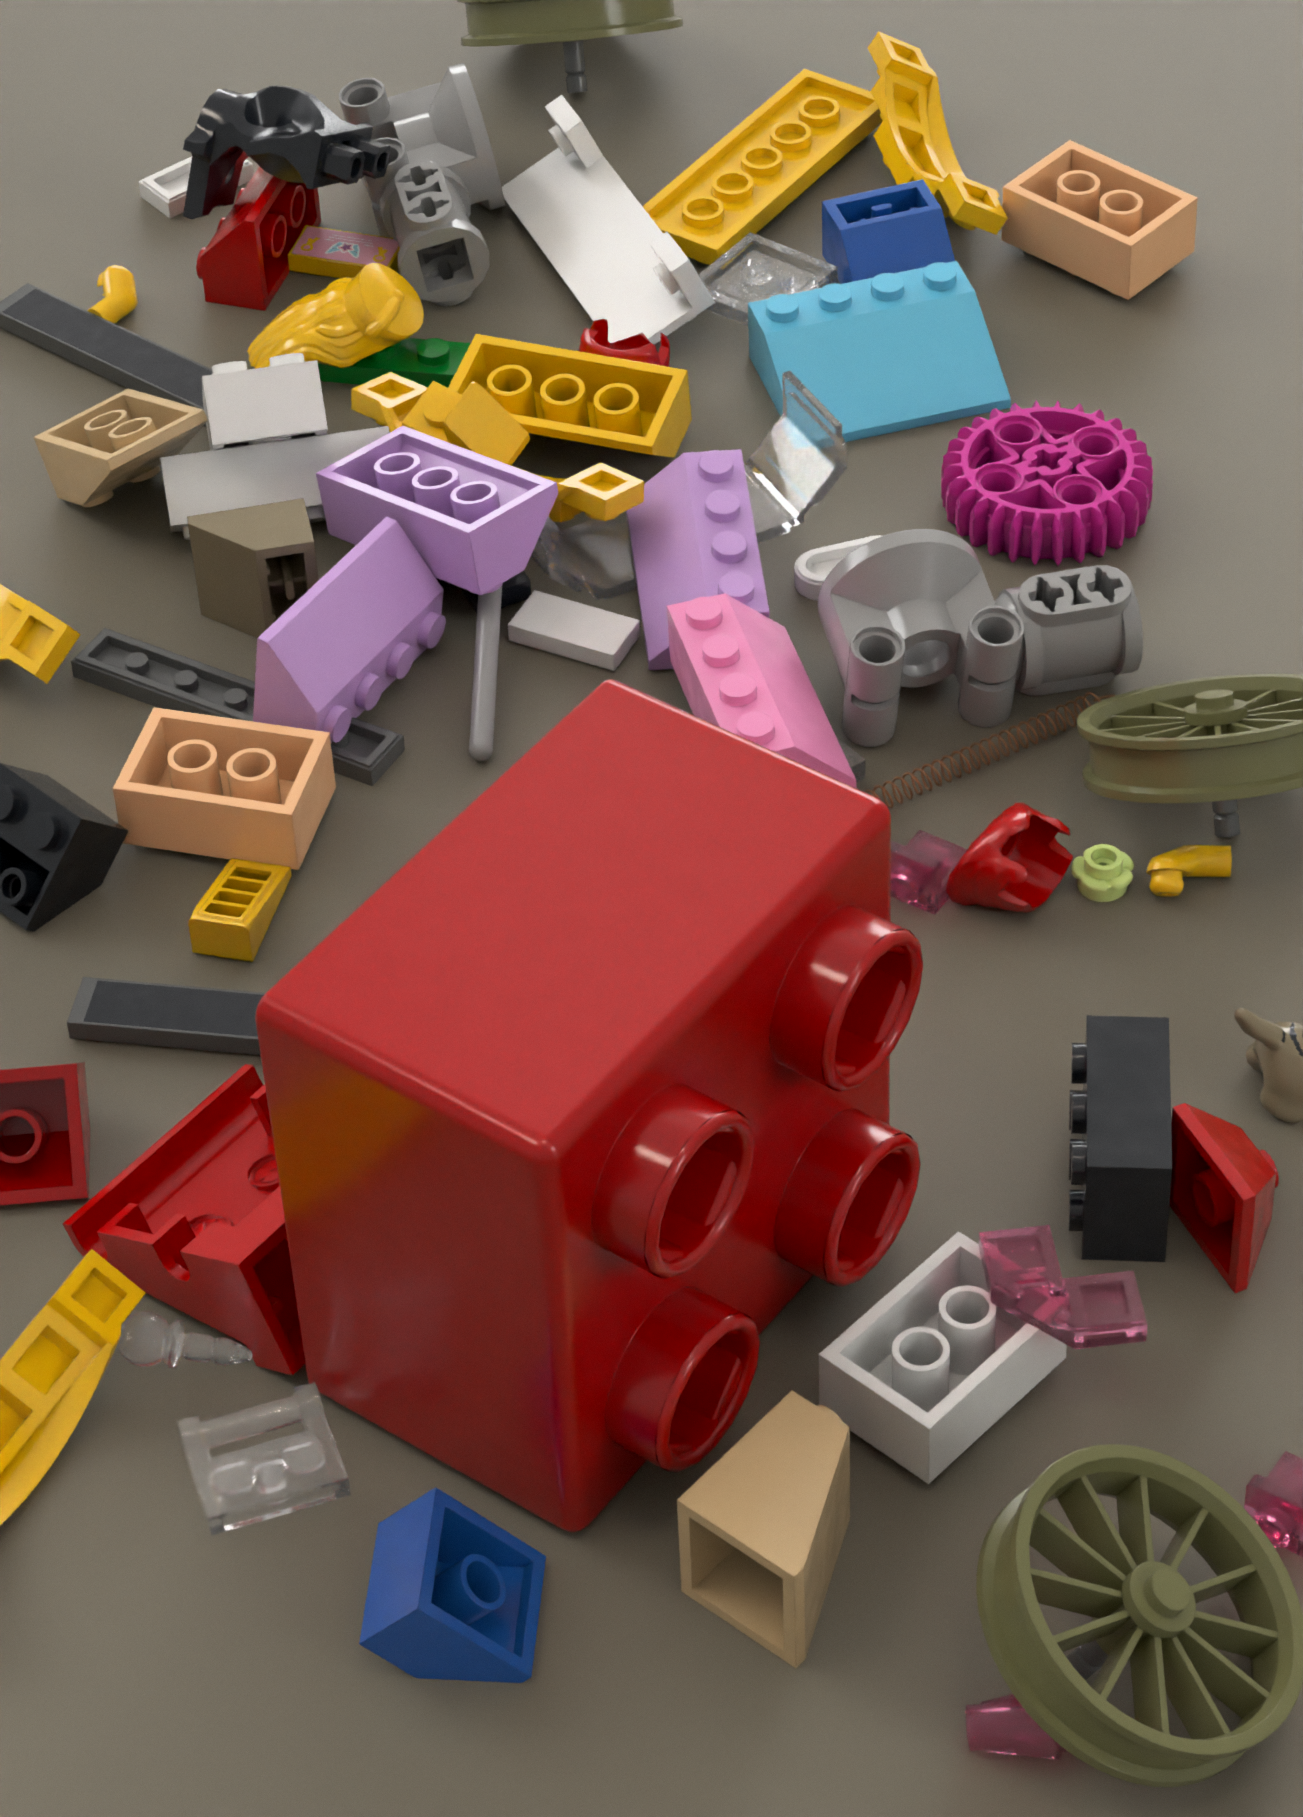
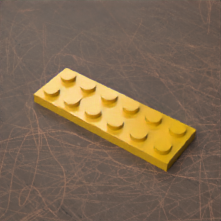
M803 69L642 207L662 233L667 231L687 257L718 268L883 122L880 118V110L870 91Z

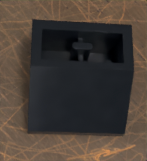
M0 763V912L25 930L36 931L102 885L129 830L48 775Z

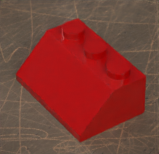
M261 167L257 169L246 188L240 189L236 203L228 215L219 221L217 232L207 247H203L198 254L196 271L198 278L203 279L205 302L262 311L267 309L291 271L289 270L288 254L306 225L318 227L321 223L318 188L307 189L305 183L288 182L265 172Z
M85 1062L0 1069V1206L89 1198L90 1119Z

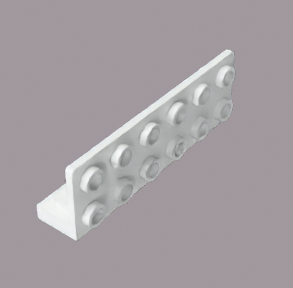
M560 95L545 106L556 124L548 132L558 148L502 186L504 200L594 322L599 319L607 320L608 341L610 343L643 332L652 344H656L660 341V332L668 336L686 322L694 319L699 313L714 304L715 301L681 248L667 231L662 233L605 159L580 117L563 95Z

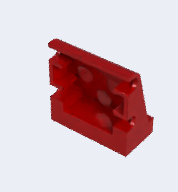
M245 1064L63 1223V1226L72 1243L83 1257L93 1249L145 1293L246 1344L256 1366L294 1375L305 1364L266 1089L254 1065Z

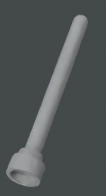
M502 586L494 592L478 595L469 753L477 761H486L493 753Z

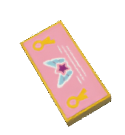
M306 225L288 254L289 270L334 278H354L366 265L381 263L397 272L400 247L396 240L389 237Z

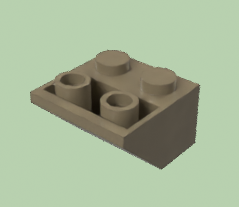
M304 498L187 516L201 615L258 638L319 581L315 543Z

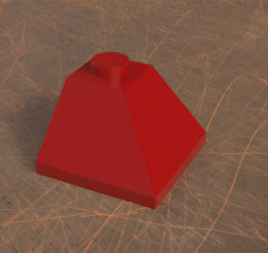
M1187 1103L1177 1105L1172 1108V1179L1169 1206L1233 1292L1238 1293L1247 1289L1272 1219L1274 1190L1279 1184L1278 1171L1271 1156L1263 1149L1258 1150L1241 1127Z

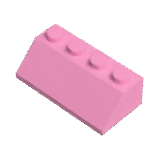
M726 593L710 597H699L691 601L667 606L670 662L694 716L700 717L714 725L857 788L856 778L784 626Z

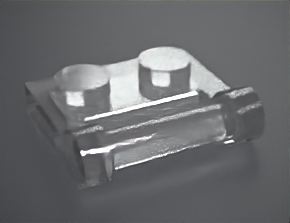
M315 1382L294 1387V1395L205 1421L200 1422L198 1415L176 1421L182 1449L211 1536L351 1495L349 1478L327 1421ZM298 1423H302L304 1428L303 1432L212 1458L208 1450Z

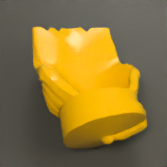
M370 263L354 278H339L331 282L321 292L306 295L282 311L259 333L249 346L247 352L250 365L255 369L264 368L270 365L269 358L303 353L305 362L317 360L318 363L339 368L352 366L359 360L387 347L394 346L416 333L423 323V305L415 289L403 276L381 263Z

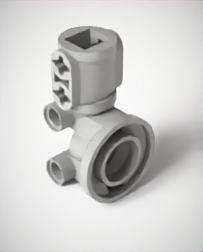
M464 63L447 67L443 79L439 83L388 98L383 83L375 78H361L349 82L339 93V101L345 121L354 125L369 123L373 126L371 139L390 145V155L385 176L373 179L364 175L361 180L367 187L380 236L393 238L399 244L398 270L400 275L411 284L422 300L431 301L438 306H452L464 302L484 280L490 267L487 244L481 232L471 225L469 220L471 204L479 203L489 211L505 206L502 186L487 130Z
M934 529L904 530L881 536L860 546L844 557L831 570L822 584L818 596L819 617L845 687L842 731L849 740L865 747H876L885 744L893 737L896 730L901 686L909 688L928 686L945 679L951 674H955L960 687L958 711L963 719L975 726L995 727L1001 725L1009 718L1012 711L1015 689L1020 693L1030 696H1042L1097 687L1107 684L1115 675L1132 673L1138 670L1142 661L1143 630L1139 605L1131 580L1120 569L1108 565H1095L1029 577L1020 587L1003 589L994 601L973 548L960 537L945 531Z

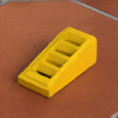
M231 858L198 902L188 921L192 952L253 962L291 879V867Z

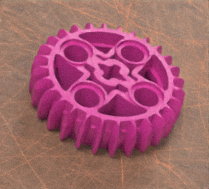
M1036 400L1032 408L1021 409L1016 403H1013L1010 412L1003 413L996 408L992 409L989 420L979 416L975 417L971 428L965 426L960 428L958 438L949 441L947 453L943 456L941 469L942 505L947 512V521L956 525L957 534L960 536L969 535L971 545L974 547L987 544L991 556L1004 551L1009 553L1012 563L1022 556L1031 558L1034 566H1036L1039 559H1053L1057 567L1061 563L1062 558L1073 557L1080 564L1084 559L1085 553L1090 552L1100 558L1105 553L1106 545L1114 549L1121 548L1124 537L1129 539L1135 537L1137 527L1145 523L1153 494L1152 458L1147 454L1146 444L1141 440L1137 441L1135 430L1131 428L1123 430L1121 420L1118 418L1105 421L1103 411L1100 409L1092 414L1084 413L1080 403L1074 409L1062 408L1059 401H1057L1054 407H1040Z

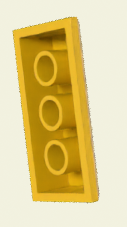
M475 334L448 387L462 395L472 381L480 384L531 434L656 456L675 458L692 421L688 370Z

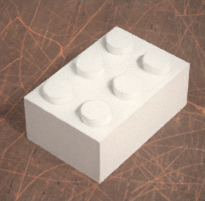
M292 353L269 358L270 365L264 368L247 370L246 361H233L213 365L212 375L202 376V400L208 419L206 426L210 451L326 435L328 427L318 361L305 362L303 353Z
M958 1231L819 1353V1405L833 1410L845 1424L850 1426V1431L929 1484L1066 1358L1069 1302Z

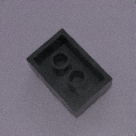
M1087 1015L1085 1043H1072L1071 1084H1083V1090H1070L1069 1130H1071V1134H1082V1139H1070L1069 1180H1071V1185H1082V1190H1070L1069 1231H1082V1260L1165 1262L1172 1179L1169 1018Z

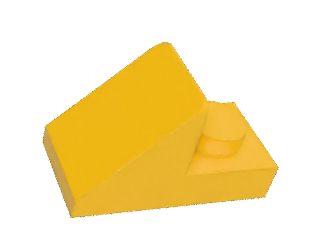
M432 381L402 422V426L511 466L530 441L529 433L480 384L474 381L469 384L462 395Z

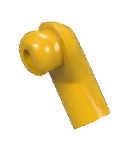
M112 265L107 267L97 280V287L103 285L104 293L102 295L105 298L87 311L114 324L132 312L138 304L135 279L132 273L123 266Z
M1183 845L1153 857L1146 871L1147 874L1151 875L1149 883L1151 892L1161 897L1178 896L1184 887L1183 877H1231V846Z

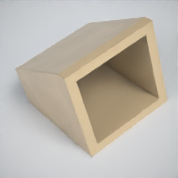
M791 1390L677 1499L681 1592L794 1668H797L806 1659L850 1520V1426L845 1424L830 1408L823 1405H815Z

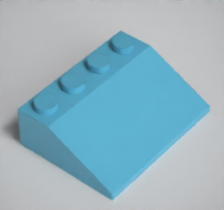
M957 261L932 263L923 268L898 273H882L873 278L844 284H828L819 289L789 295L778 294L769 299L748 303L749 357L799 452L988 413L994 408L998 410L1011 408V397L975 290Z

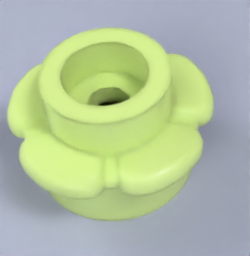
M1098 844L1086 849L1083 857L1078 856L1073 860L1071 872L1073 877L1077 879L1079 892L1084 897L1097 902H1110L1122 897L1127 891V887L1133 879L1131 871L1134 868V863L1130 856L1118 848L1108 844Z

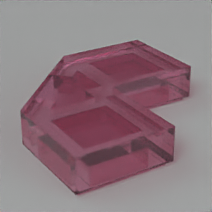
M1050 1225L979 1232V1252L991 1303L1073 1349L1146 1342L1148 1325L1134 1271L1062 1278Z

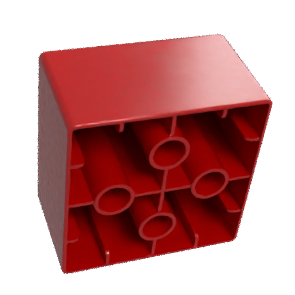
M609 679L601 683L265 993L257 1006L255 1020L307 1379L312 1389L545 1521L568 1532L581 1531L587 1527L646 1461L665 1471L676 1473L695 1466L717 1446L733 1424L750 1390L758 1363L759 1335L813 1275L834 1286L844 1287L860 1281L876 1267L894 1243L902 1228L917 1190L921 1166L918 1144L909 1134L889 1125L890 1054L895 1049L912 1015L920 991L923 957L920 942L914 934L891 922V814L884 802L875 796L626 684Z

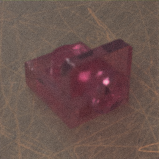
M919 830L906 846L891 841V897L936 915L950 898L946 892L949 875L968 849L922 830Z
M1285 1451L1267 1478L1255 1474L1246 1486L1244 1509L1260 1526L1274 1547H1283L1303 1557V1459Z

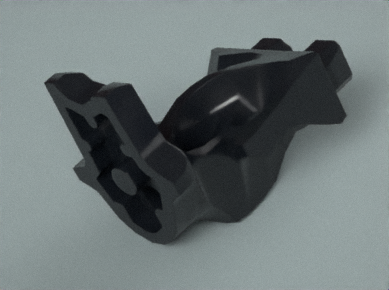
M272 85L249 94H241L225 88L217 89L207 99L202 107L194 131L184 141L183 150L192 153V161L183 216L189 219H196L209 215L215 207L234 204L242 166L248 157L256 162L265 172L279 179L294 183H305L307 189H315L340 182L347 185L354 184L363 178L364 175L373 179L384 177L390 155V145L371 139L373 126L369 123L354 125L343 121L316 96L301 89Z

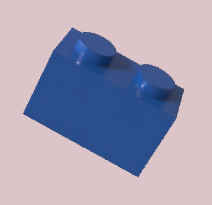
M435 1487L378 1523L359 1645L415 1678L523 1683L532 1676L546 1556Z

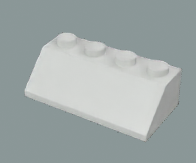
M383 426L161 457V470L171 533L183 531L184 539L190 540L187 516L304 498L310 523L325 521L316 473L388 434L389 427Z

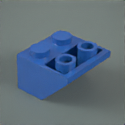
M923 179L822 201V255L840 284L873 278L882 273H898L923 268L932 263L955 261L942 207Z

